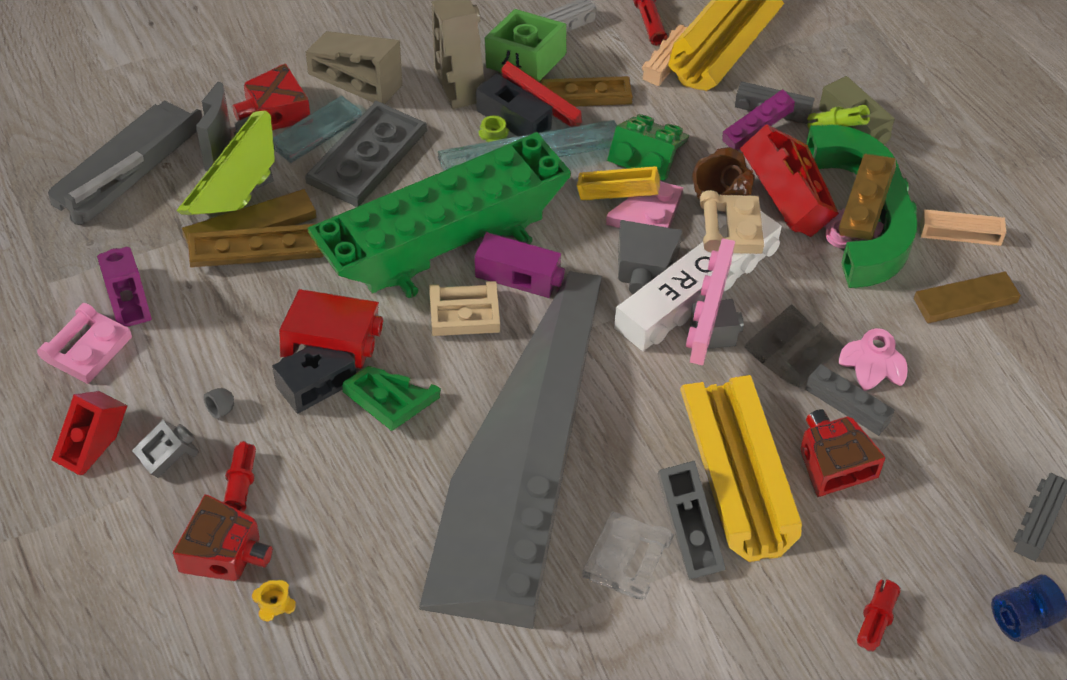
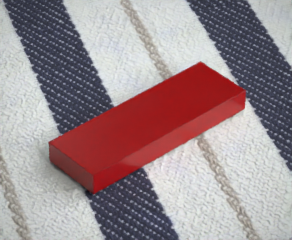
M509 61L505 63L501 69L502 76L552 106V115L573 130L578 129L582 124V113L579 109Z

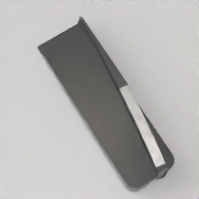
M165 100L159 105L154 104L51 187L48 191L51 205L60 211L64 207L69 209L71 213L70 219L74 224L82 225L92 220L197 132L196 125L203 118L202 111L196 109L189 113ZM114 179L119 180L118 183L101 193V187Z

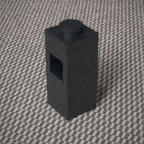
M496 73L487 81L482 82L476 89L477 112L485 117L495 115L503 118L506 122V128L519 138H524L536 132L543 137L552 129L553 107Z

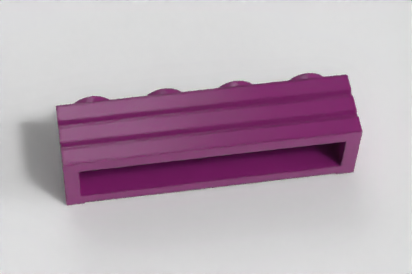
M784 89L780 90L725 129L722 134V141L728 147L738 151L766 124L773 126L782 118L792 113L795 101Z

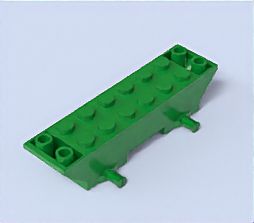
M536 132L317 223L307 229L309 235L338 276L365 283L371 293L386 287L399 286L407 298H412L411 294L414 297L419 290L411 279L416 274L430 269V259L480 237L484 238L486 232L502 237L514 236L517 241L531 244L533 239L525 231V228L542 219L543 209L571 177V171L540 134Z

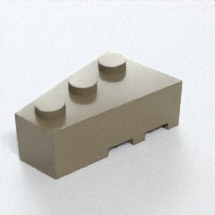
M470 0L431 1L434 71L452 109L477 104L476 89L484 82L481 41L478 23H480L479 9L476 4L472 5Z
M326 31L306 51L309 75L370 102L378 101L386 104L402 86L400 40Z

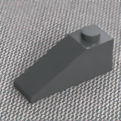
M695 460L659 470L657 475L689 580L726 570Z

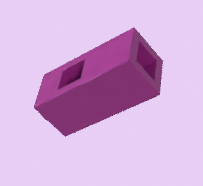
M487 232L475 254L476 278L496 281L497 284L550 298L555 286H561L565 274V268L561 267V253Z

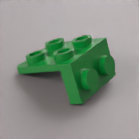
M637 114L636 117H632L616 126L607 161L628 169L657 166L660 180L665 181L668 179L676 149L688 142L689 135L684 133L683 128L674 124H665L663 126L654 123L655 119L650 116Z

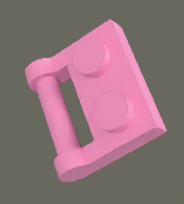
M82 303L75 310L76 315L49 343L44 342L37 350V353L48 364L89 384L132 338L130 328L98 313L89 304ZM86 324L91 326L66 354L60 352Z

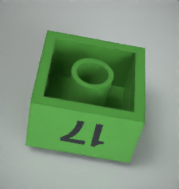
M514 9L484 37L486 68L502 73V67L509 61L538 82L567 54L566 23Z

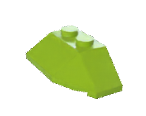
M258 111L251 114L192 192L176 210L181 215H197L237 211V209L240 210L248 204L252 197L251 191L256 185H260L268 178L271 172L269 168L275 161L271 115L267 111Z

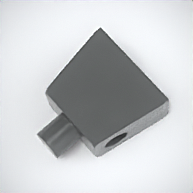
M621 220L618 240V280L630 283L629 291L634 294L673 265L679 256L682 230Z

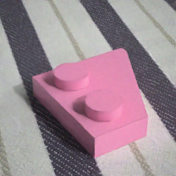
M660 181L658 195L627 198L608 212L606 225L620 228L621 220L670 228L682 198L683 187Z

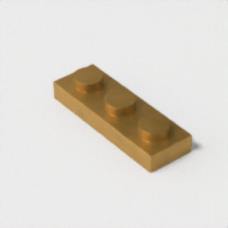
M869 154L863 155L839 225L841 236L867 240L873 239L896 168V158Z

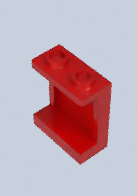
M299 289L279 329L280 357L284 358L297 353L300 344L352 352L355 355L356 368L362 369L366 358L373 356L375 336L380 337L382 332L383 316H378L379 302Z

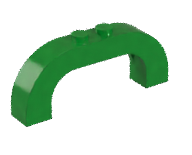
M840 125L810 126L806 144L818 169L837 168L857 175L864 154L895 158L883 143L863 131ZM897 161L879 217V222L884 224L883 235L872 240L846 243L841 265L848 288L868 287L885 282L895 276L904 267L909 258L917 232L916 203L910 199L908 181L902 177Z

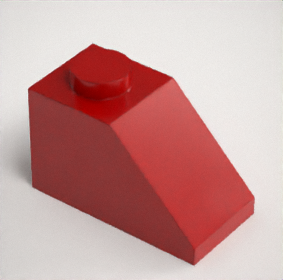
M101 391L74 394L51 461L78 475H84L117 438L128 405Z

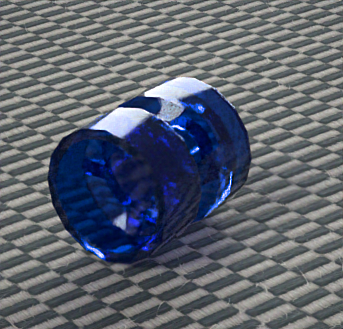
M1039 574L1022 582L1019 587H1012L995 595L991 602L992 613L997 625L1009 639L1020 642L1038 633L1040 629H1047L1067 618L1065 596L1053 579L1046 575Z

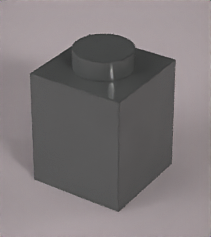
M733 299L721 300L708 349L736 346L738 334L743 332L744 322L742 313L736 312ZM697 302L692 305L689 323L690 327L695 328L698 325L697 321H693Z

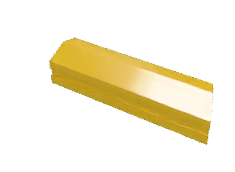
M711 0L673 43L668 65L677 74L682 86L707 91L718 85L781 9L784 2L782 0Z
M751 375L730 378L729 382L721 386L713 384L705 388L703 382L682 385L680 388L729 548L748 562L760 561L763 558L782 557L801 537L802 522Z

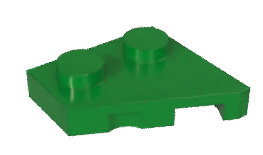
M367 366L343 382L342 392L389 430L393 431L438 400L441 388L433 384L430 385L429 389L410 384L411 378L389 374L385 370Z

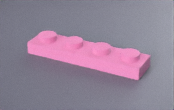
M722 238L719 251L712 250L708 270L713 271L712 276L705 275L701 295L706 297L704 302L697 301L693 321H697L698 325L697 328L690 327L686 347L692 348L690 363L704 365L732 262L735 241Z

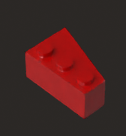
M766 124L740 148L783 215L786 225L792 231L801 232L812 237L839 214L807 144Z

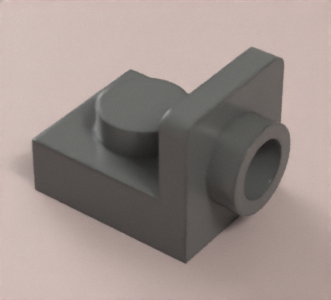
M162 420L132 450L149 473L157 478L184 453L192 457L199 453L192 443L195 437L185 426L179 424L176 427L165 420Z

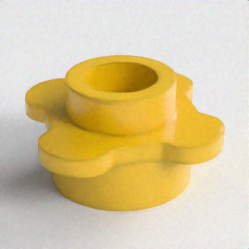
M267 581L253 591L252 600L258 603L260 608L258 614L261 620L271 621L276 615L281 613L290 614L295 610L296 602L288 594L289 585L286 581ZM271 599H277L276 603L270 602Z

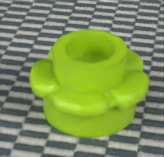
M492 115L482 120L478 134L482 140H486L490 144H497L502 139L507 138L509 129L506 128V122L503 118Z

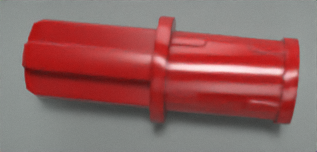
M245 441L240 442L234 448L231 468L225 474L228 483L223 500L224 503L241 512L246 510L249 486L255 480L252 470L256 447Z
M883 579L877 582L870 604L866 605L863 610L865 619L857 637V644L869 652L875 651L880 645L886 626H890L894 620L892 611L901 589L898 584L886 579L884 589Z

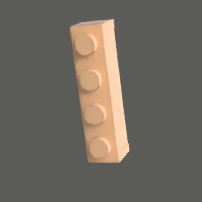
M680 24L675 30H671L667 40H663L660 48L653 52L651 59L645 61L642 67L643 80L656 86L661 85L672 71L668 63L673 43L687 27Z
M924 209L920 221V237L1001 246L1006 235V223L1004 217Z

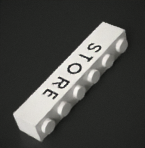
M761 210L764 239L763 253H733L724 291L728 290L742 274L750 273L765 256H772L780 245L779 236L782 226ZM727 224L719 229V234L723 237H728ZM703 242L616 307L614 329L643 352L651 345L662 342L667 333L674 327L685 324L691 316L693 303L698 300L704 302L706 296L701 295L705 275L712 276L713 271L708 270L711 253L704 249Z

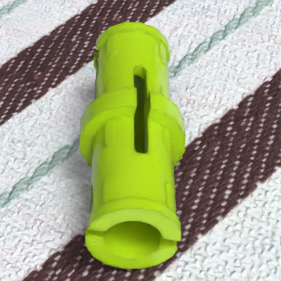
M866 105L846 109L843 107H833L828 112L811 113L807 120H816V122L807 123L809 129L812 125H840L846 127L867 125L870 118H862L861 116L870 115V111Z

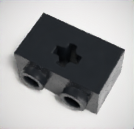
M308 346L293 355L282 358L278 363L272 365L277 389L297 414L343 390V382L356 374L355 360L348 352Z

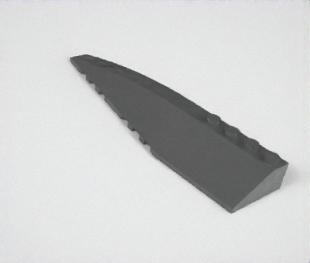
M569 271L450 481L419 606L420 610L533 629L602 276Z

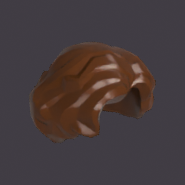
M725 147L719 148L714 154L698 160L692 173L694 190L698 199L700 200V195L703 192L710 190L717 192L719 195L750 196L755 175L752 169L747 168L744 155L734 148Z

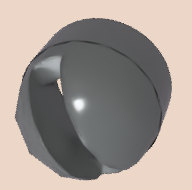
M216 388L204 394V403L208 412L215 419H219L233 409L234 396L232 392L225 388Z

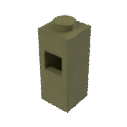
M844 76L823 87L819 104L821 112H828L833 107H843L846 109L866 105L870 115L861 117H869V123L867 125L850 126V128L863 131L884 145L890 140L895 118L848 76Z

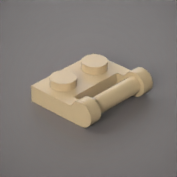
M711 190L705 191L700 195V206L704 209L706 228L703 244L707 252L711 253L712 250L719 251L721 240L724 238L735 241L733 253H763L764 239L759 196L719 195ZM717 211H725L728 237H723L719 234Z
M496 281L486 282V285L440 287L439 284L429 285L432 336L500 333Z

